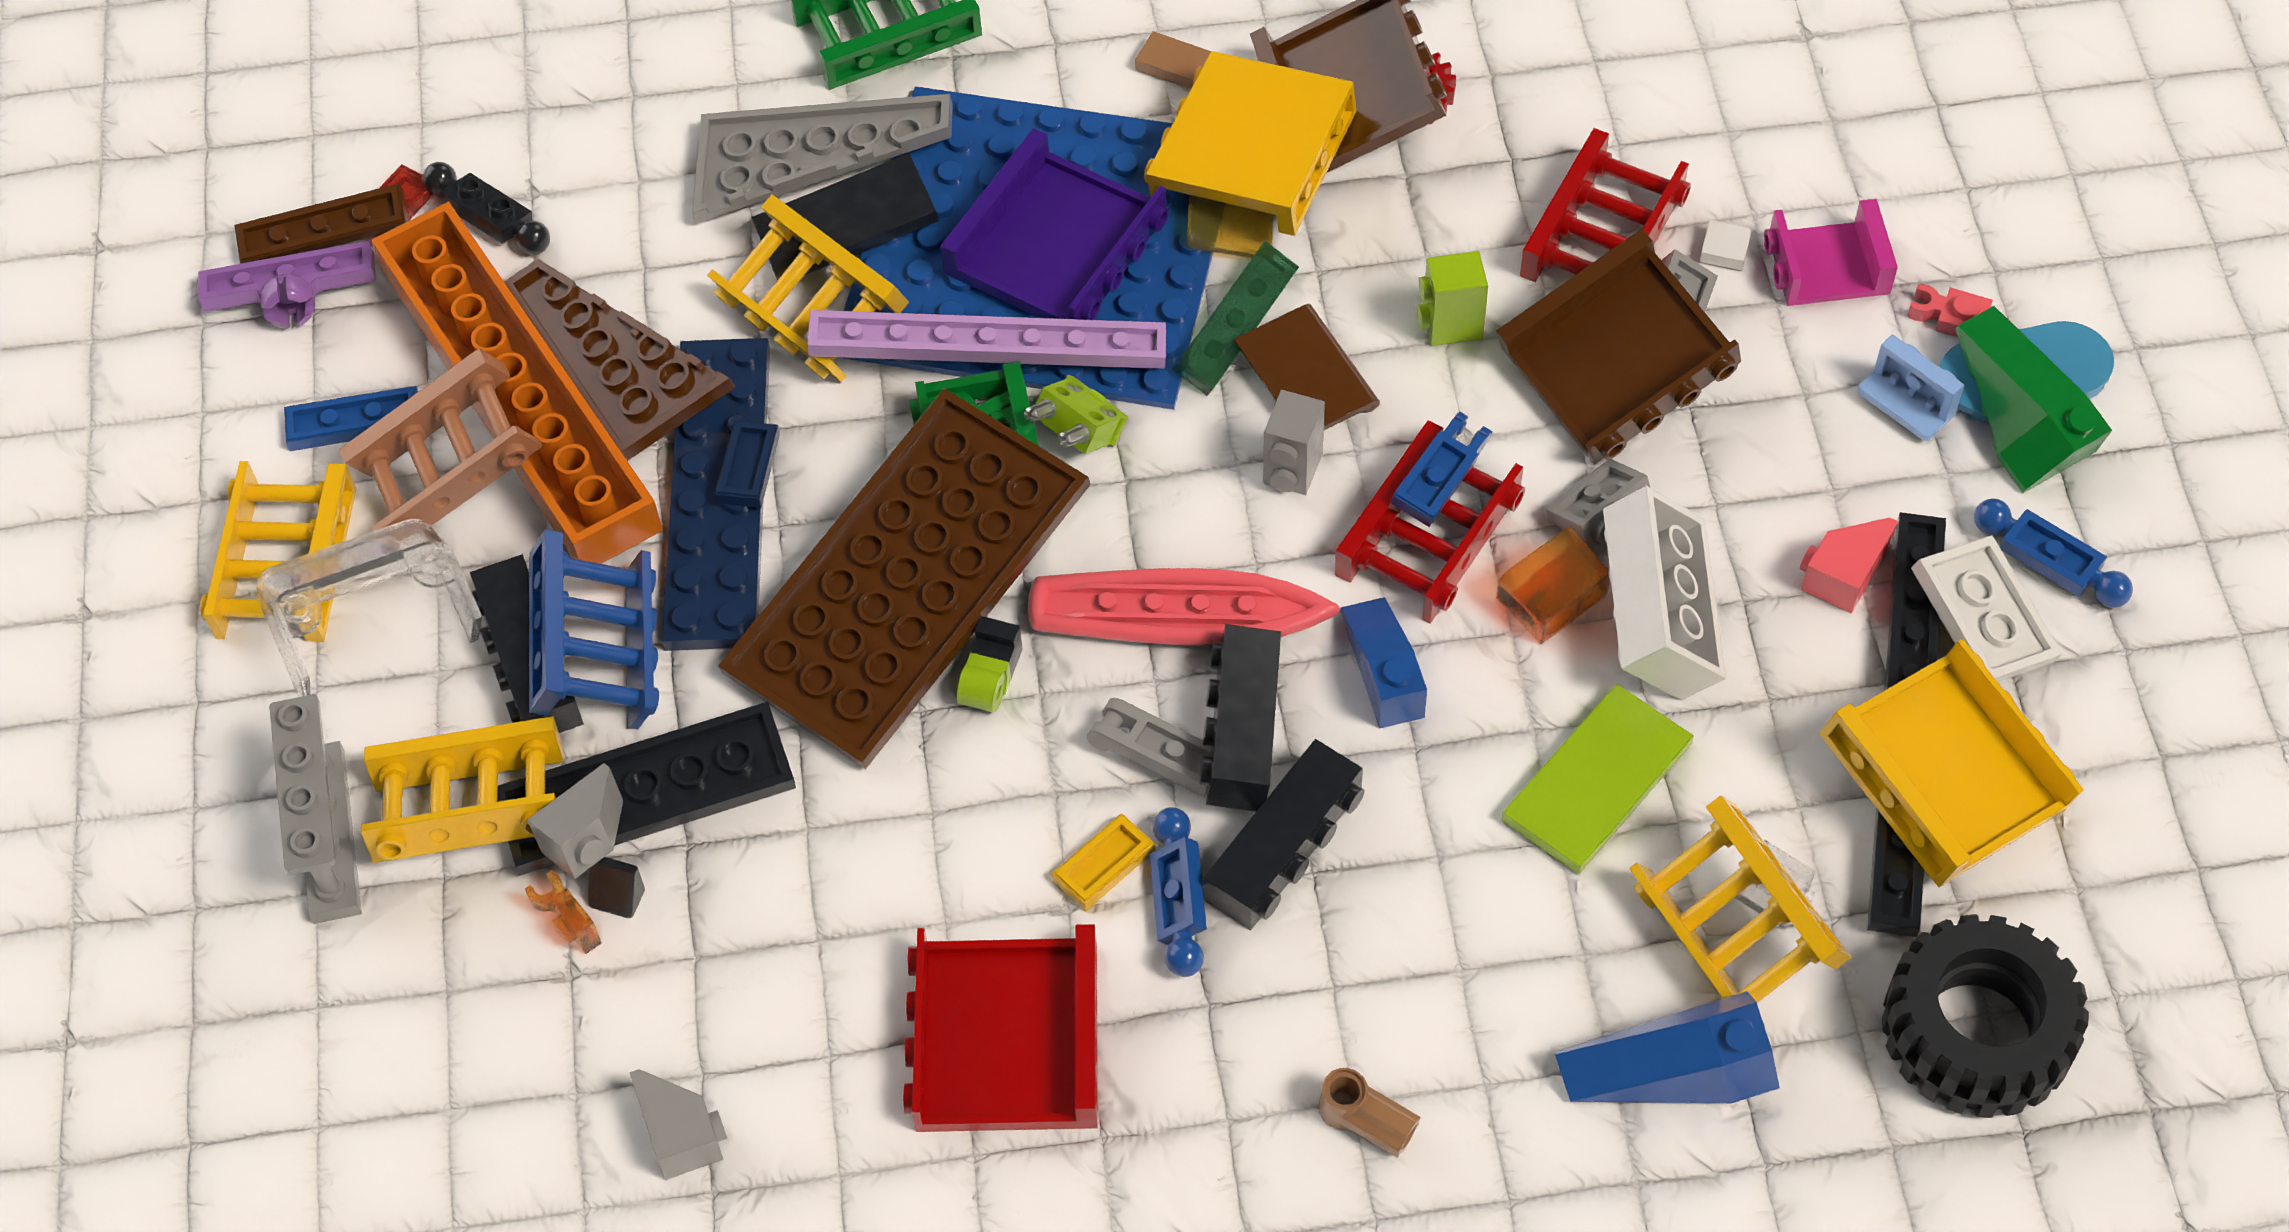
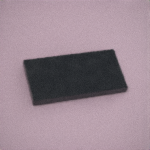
M910 153L785 203L853 255L939 221L936 209ZM766 212L751 217L760 240L771 229L768 225L772 219ZM794 237L789 242L784 240L769 258L777 280L801 252L798 248L802 243ZM822 260L819 265L814 263L805 275L827 267L830 264L825 260Z

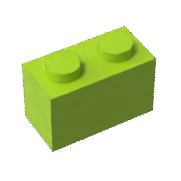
M1472 251L1427 258L1425 276L1419 277V293L1422 303L1417 304V318L1420 330L1427 329L1431 346L1483 339L1488 282L1480 252Z

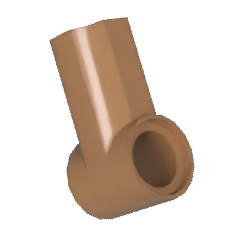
M1338 1068L1331 1071L1325 1077L1319 1101V1113L1322 1119L1331 1127L1350 1129L1398 1158L1410 1142L1421 1117L1369 1087L1365 1078L1356 1070ZM1337 1092H1345L1350 1094L1355 1099V1102L1350 1105H1342L1334 1101L1331 1096Z

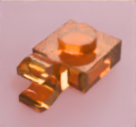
M554 871L546 873L553 887L547 894H538L531 885L525 888L526 894L535 909L556 913L557 917L551 920V922L567 944L575 940L585 954L602 944L593 920L569 890L564 888L562 880Z

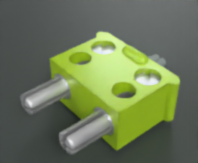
M1066 375L1064 380L1043 387L1036 404L1027 407L1024 412L1026 420L1029 419V422L1039 420L1057 433L1060 445L1063 444L1065 448L1073 445L1084 454L1107 445L1116 446L1128 420L1127 415L1109 403L1103 395L1094 389H1090L1071 375Z

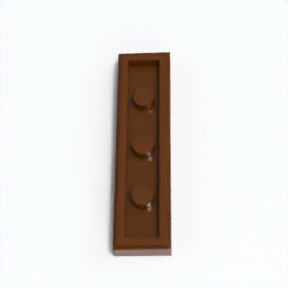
M398 183L234 226L240 264L330 248L382 235L408 222L409 219L404 189Z

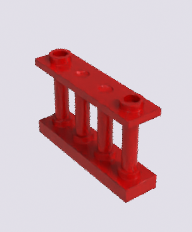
M1593 128L1523 248L1520 277L1536 283L1544 267L1550 269L1552 266L1576 275L1593 263L1560 250L1558 243L1562 236L1568 238L1572 235L1612 250L1628 239L1577 219L1576 211L1579 206L1585 208L1589 204L1644 225L1643 230L1652 239L1654 245L1675 206L1683 207L1691 189V183L1686 181L1689 163L1680 161L1669 180L1612 158V153L1607 152L1609 133ZM1607 174L1657 193L1661 197L1654 210L1598 190L1594 188L1595 183L1593 182L1597 176L1603 177Z
M1427 420L1336 549L1335 576L1351 583L1360 569L1366 571L1370 568L1424 595L1422 620L1431 624L1440 609L1447 611L1450 608L1458 592L1457 584L1508 510L1514 512L1518 508L1526 488L1521 485L1523 466L1517 463L1514 464L1503 481L1472 467L1462 482L1492 496L1481 514L1451 499L1441 510L1440 515L1470 529L1458 547L1401 519V510L1391 504L1392 497L1439 431L1444 430V427ZM1391 535H1394L1447 563L1437 578L1433 580L1378 552V543L1383 536L1389 538Z

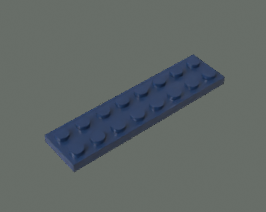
M768 338L680 341V350L686 354L691 353L699 358L704 365L715 372L719 371L728 376L736 387L675 428L662 639L665 651L732 649L759 616L763 504L762 508L717 503L715 492L734 420L767 423L770 362Z

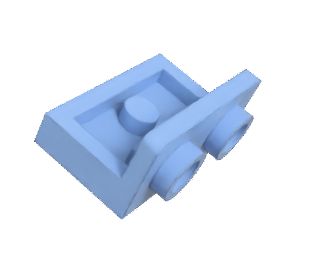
M1892 334L1881 344L1874 371L1859 384L1857 392L1923 441H1929L1955 416L1965 385L1958 381L1950 371L1941 369L1924 357L1916 347L1906 344Z

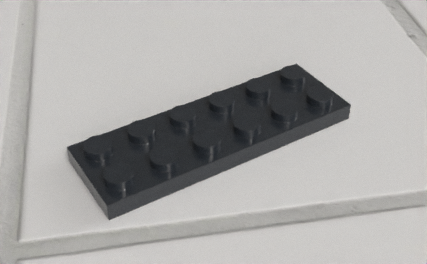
M768 701L545 771V794L554 793L557 798L603 763L610 767L623 799L614 846L796 788ZM526 777L498 785L497 802L526 797ZM535 837L508 841L519 876L555 865L553 861L541 852Z

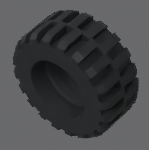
M1977 914L1962 915L1957 925H1954L1952 920L1946 919L1934 924L1930 934L1928 932L1919 934L1911 942L1908 952H1903L1883 1003L1885 1010L1881 1018L1882 1032L1889 1036L1885 1046L1892 1060H1902L1899 1073L1910 1084L1915 1080L1923 1086L1920 1092L1921 1095L1932 1102L1939 1097L1949 1102L1947 1110L1962 1114L1965 1108L1975 1109L1977 1117L1993 1118L1996 1110L2002 1109L2004 1115L2011 1116L2022 1113L2027 1103L2029 1106L2035 1107L2046 1100L2051 1090L2057 1089L2065 1079L2084 1042L2083 1035L2088 1027L2089 1012L2084 1007L2088 999L2084 984L2080 981L2073 982L2078 971L2071 960L2067 957L2061 960L2057 955L2060 947L2048 937L2041 941L2032 935L2035 930L2034 928L2022 922L2018 928L2006 924V917L1990 915L1988 921H1979ZM1964 985H1976L1995 990L2007 997L2020 1010L2027 1023L2029 1038L2020 1043L2003 1047L1987 1046L1974 1042L1960 1034L1948 1022L1940 1007L1938 996L1946 990Z

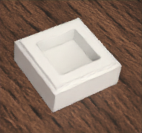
M1710 219L1699 262L1742 271L1752 228Z

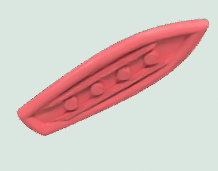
M1204 568L1136 569L1039 576L1033 581L1027 602L1030 625L1036 631L1170 645H1212L1213 641L1221 642L1225 624L1281 631V637L1311 628L1336 616L1340 611L1338 604L1309 589L1288 581L1256 573Z

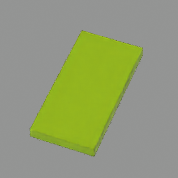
M1616 683L1502 812L1501 820L1579 875L1692 745L1694 735Z

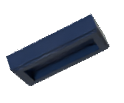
M734 420L715 492L717 503L762 508L780 436L778 425Z

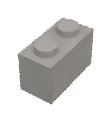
M1281 389L1264 430V484L1271 485L1282 492L1307 494L1323 455L1325 401Z

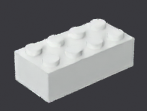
M1647 485L1603 508L1605 521L1604 537L1607 543L1610 566L1608 574L1612 583L1613 617L1617 628L1619 645L1617 654L1621 669L1680 700L1725 680L1726 672L1706 520Z

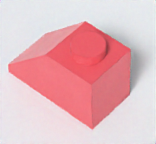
M1889 517L1827 531L1819 547L1811 544L1803 557L1799 569L1806 573L1801 590L1852 614L1891 546L1898 521Z

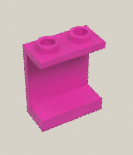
M1877 199L1860 200L1855 221L1852 223L1788 230L1783 210H1774L1770 229H1765L1764 231L1767 255H1773L1775 261L1773 269L1775 286L1778 290L1783 289L1787 306L1891 294L1898 266Z

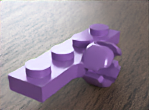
M369 240L198 271V300L203 312L230 309L235 306L251 303H261L265 319L275 326L290 328V315H296L299 327L312 317L315 311V296L317 293L328 289L357 286L362 283L376 281L374 250Z

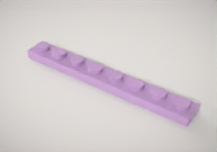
M810 310L808 356L989 363L1020 361V364L1165 369L1166 323Z

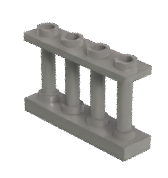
M312 694L273 702L269 705L284 868L289 875L305 872L308 910L313 924L360 915L362 910L345 750L340 741L324 744L321 708L317 695Z

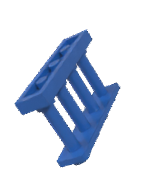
M544 530L529 553V713L548 716L559 699H564L566 695L628 706V728L638 730L648 716L655 713L659 702V690L654 687L653 674L658 662V650L653 647V632L657 623V610L652 608V593L656 584V571L651 569L650 552L641 550L628 569L569 558L568 553L563 552V533ZM570 576L625 587L626 607L569 597L568 592L563 591V578ZM569 615L626 626L627 647L570 637L568 631H564V617ZM569 655L627 666V687L570 677L569 672L564 671V657Z

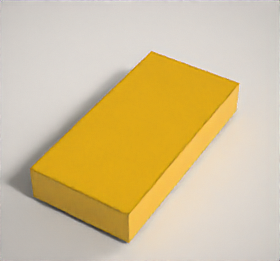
M1121 813L1052 873V881L1086 912L1147 859L1151 853L1155 852V843Z

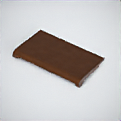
M1311 304L1302 305L1234 339L1235 344L1275 401H1277L1281 389L1325 401L1324 430L1364 410L1365 412H1371L1380 405V400Z

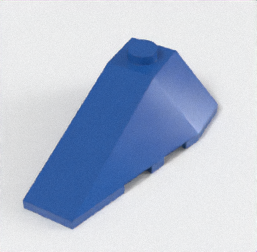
M1748 991L1554 1052L1570 1102L1731 1104L1780 1088L1773 1052L1757 1002Z

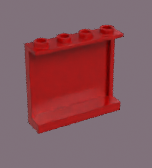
M1095 924L1075 925V938L927 941L925 928H917V946H909L907 956L908 975L916 976L915 991H907L906 995L907 1021H915L914 1037L905 1038L906 1067H913V1083L904 1084L903 1090L904 1114L913 1115L916 1132L1098 1128L1097 938Z

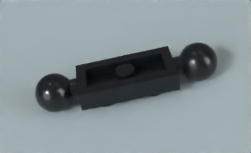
M434 162L425 168L422 176L423 184L430 193L440 196V205L449 201L460 218L503 244L515 236L518 247L530 255L540 254L549 246L550 233L548 228L543 223L532 220V211L472 173H468L457 180L455 170L445 162Z

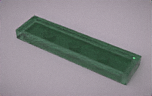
M1264 241L1172 370L1208 396L1240 352L1234 339L1257 328L1299 266L1268 242Z

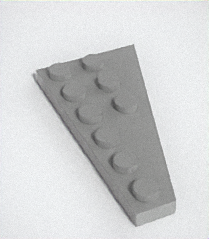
M950 94L701 114L692 210L696 224L765 201L771 194L777 197L951 138L953 104Z

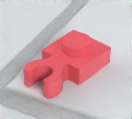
M1918 284L1913 299L1926 304L1911 302L1907 316L1920 322L1930 319L1936 320L1938 323L1935 331L1958 337L1955 330L1957 326L1989 309L1993 300L1951 287L1946 297L1939 295L1937 290L1929 285Z

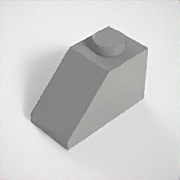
M603 763L527 820L541 852L574 879L614 849L623 799L610 767Z
M640 1069L629 1072L665 1180L724 1160L718 1142L727 1139L719 1112L716 1110L708 1113L702 1095Z

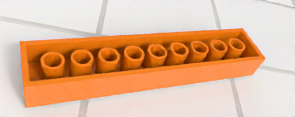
M448 201L372 239L371 242L382 272L448 370L478 348L505 364L510 378L496 387L495 393L511 427L515 425L540 439L543 446L530 455L522 465L513 469L554 531L563 533V544L572 558L602 564L662 532L663 529L655 500L450 202ZM478 400L471 406L493 439H495L496 437Z

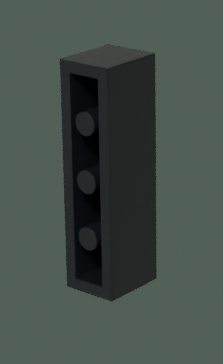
M523 554L470 572L475 590L467 592L475 617L485 616L488 626L480 628V632L488 654L498 652L501 663L493 665V669L501 691L510 689L514 700L505 703L512 723L554 716L559 733L584 725L575 697L566 695L564 699H559L548 716L529 713V570Z
M1225 624L1222 641H1213L1209 669L1217 670V680L1209 679L1206 707L1214 708L1213 718L1206 717L1202 742L1203 746L1211 747L1210 757H1202L1199 785L1208 786L1206 805L1256 812L1267 799L1271 781L1281 631Z
M1315 738L1203 877L1204 901L1250 931L1261 917L1267 920L1278 907L1281 900L1280 893L1289 882L1297 883L1304 875L1310 861L1308 858L1317 846L1323 849L1331 841L1337 829L1336 822L1344 812L1351 814L1360 804L1365 790L1362 788L1363 768Z

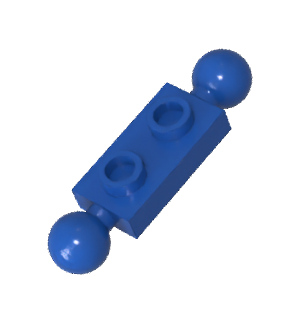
M1986 499L1976 507L1974 522L1980 531L1988 535L2000 533L2005 535L2000 544L2001 551L2078 597L2081 596L2089 585L2094 588L2096 598L2104 606L2117 608L2125 605L2130 600L2133 594V585L2130 578L2120 571H2108L2105 573L2101 571L2107 559L2106 555L2029 509H2026L2019 519L2016 520L2012 518L2009 506L2000 499Z
M1169 807L1161 810L1153 821V833L1157 840L1164 844V847L1150 854L1157 941L1168 945L1164 959L1169 971L1179 977H1190L1201 969L1204 961L1203 950L1196 941L1192 940V936L1207 929L1199 845L1197 841L1188 838L1191 831V822L1188 815L1179 808Z

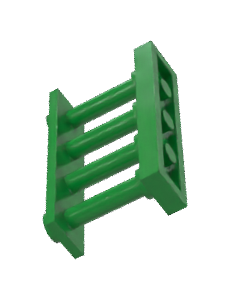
M790 0L796 27L813 22L826 49L820 50L819 54L823 78L829 90L982 36L980 8L976 0H961L958 2L956 0H937L941 8L922 15H918L910 0H892L903 21L882 29L878 26L867 5L868 2L873 0ZM851 9L865 35L842 43L828 16Z

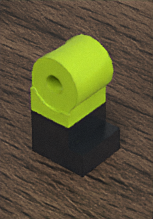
M984 616L978 620L975 628V640L958 683V704L993 713L997 711L1003 695L1007 692L1023 650L1020 625Z

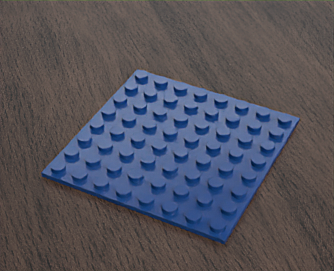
M915 86L911 97L950 94L953 104L951 138L892 157L891 160L910 153L936 209L939 221L862 252L860 260L893 284L909 301L901 313L1038 318L943 272L940 245L1033 128L1048 134L1049 152L1151 198L1149 186L1144 181L1145 168L1151 158L1154 159L1158 153L1165 129L1167 127L1171 128L1173 123ZM1166 189V207L1169 209V216L1164 227L1159 232L1154 231L1147 241L1141 258L1137 262L1132 261L1124 271L1120 286L1114 292L1109 291L1101 302L1099 313L1094 319L1166 323L1165 369L1021 364L1025 386L1043 389L1045 386L1064 380L1066 375H1071L1090 389L1099 392L1108 400L1175 410L1226 203ZM855 283L851 286L844 311H852L862 299L860 293L863 289ZM884 306L881 311H878L877 309L874 311L881 313H894L886 306ZM837 357L960 377L1002 370V364H1006Z

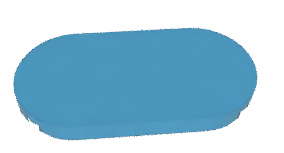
M2057 321L2019 329L2089 399L2097 396L2104 389L2114 368V356L2108 342L2098 332L2083 324L2070 321ZM1959 343L1944 355L1940 363L1941 369L1950 371L1958 381L1965 385L1956 412L1958 413L1960 409L1964 413L1970 414L1969 418L1988 421V418L1983 416L1980 407L1982 399L1975 379L1970 376Z

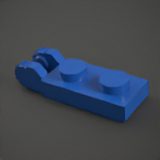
M1460 411L1444 431H1439L1395 491L1391 500L1392 505L1428 527L1431 526L1475 465L1480 452L1493 432L1483 426L1475 433L1468 446L1459 442L1456 438L1463 432L1468 416Z

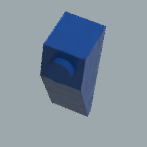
M1383 597L1340 607V613L1379 729L1425 718L1427 687L1414 650L1386 598Z

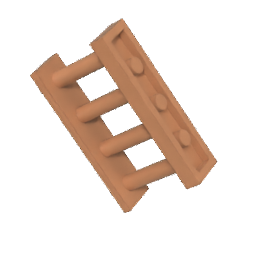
M478 348L339 449L345 464L370 477L374 476L389 511L388 516L372 527L376 535L400 547L415 541L426 529L506 472L522 465L530 455L543 447L540 439L515 425L511 427L495 393L496 387L510 378L503 362ZM479 400L496 438L475 452L459 416L461 412ZM444 426L460 464L440 478L424 441L429 435ZM408 451L425 489L405 503L389 466Z

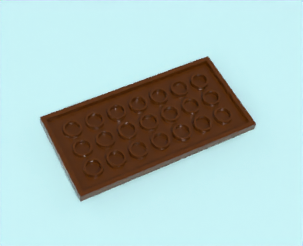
M944 388L718 665L721 673L762 701H768L771 707L866 770L973 635L978 620L982 616H988L1091 485L1089 477Z

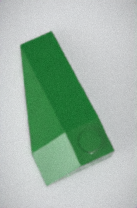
M1995 306L1957 326L1955 330L1970 376L1975 379L1982 399L1980 407L1983 416L1988 418L1994 436L1992 444L1996 457L2022 493L2027 492L2097 452L2112 432L2111 427L2088 396Z

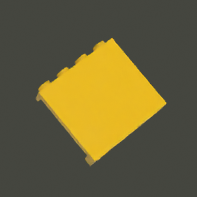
M1211 51L1204 66H1200L1196 70L1193 86L1188 96L1180 100L1177 117L1171 128L1167 127L1165 129L1158 153L1146 165L1144 181L1149 186L1150 196L1152 197L1158 187L1162 186L1172 191L1275 214L1279 233L1295 236L1357 112L1354 83L1352 81Z
M1963 638L1957 641L1946 656L1854 708L1849 703L1835 711L1819 732L1823 740L1938 888L2064 812L2084 791L2072 770L2063 764L2046 743L2043 734L2030 723L2015 704L2011 694L2001 687L1985 667L1982 658L1973 652Z

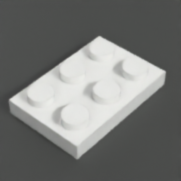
M1993 535L1919 559L1911 568L1954 643L1956 644L1957 641L1963 638L1973 652L1982 658L1985 667L1997 682L2053 663L2063 654Z

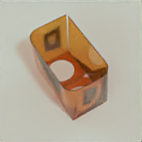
M1570 526V528L1567 527L1507 570L1498 581L1496 599L1540 644H1543L1606 597L1610 586L1609 569Z

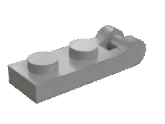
M1109 699L1102 710V721L1095 722L1087 734L1089 743L1101 751L1112 750L1205 797L1208 786L1199 785L1202 757H1210L1211 747L1203 746L1202 739L1122 699ZM1126 726L1130 728L1131 731L1128 734L1120 730L1119 727L1122 728Z

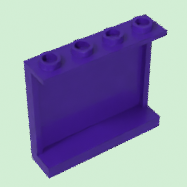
M1033 128L940 245L943 272L1038 318L1094 320L1099 313L1101 302L1109 291L1114 292L1120 286L1124 271L1132 261L1137 262L1141 258L1147 241L1154 231L1159 232L1164 227L1169 216V209L1166 207V188L1159 186L1151 198L1049 152L1048 134Z

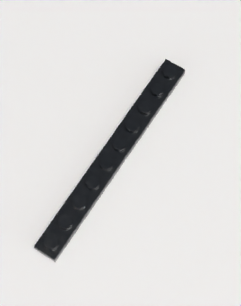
M1899 513L1895 537L1884 691L1937 661L1940 617L1911 568L1919 559L1944 551L1946 518ZM1876 808L1867 930L1917 937L1921 926L1924 868Z

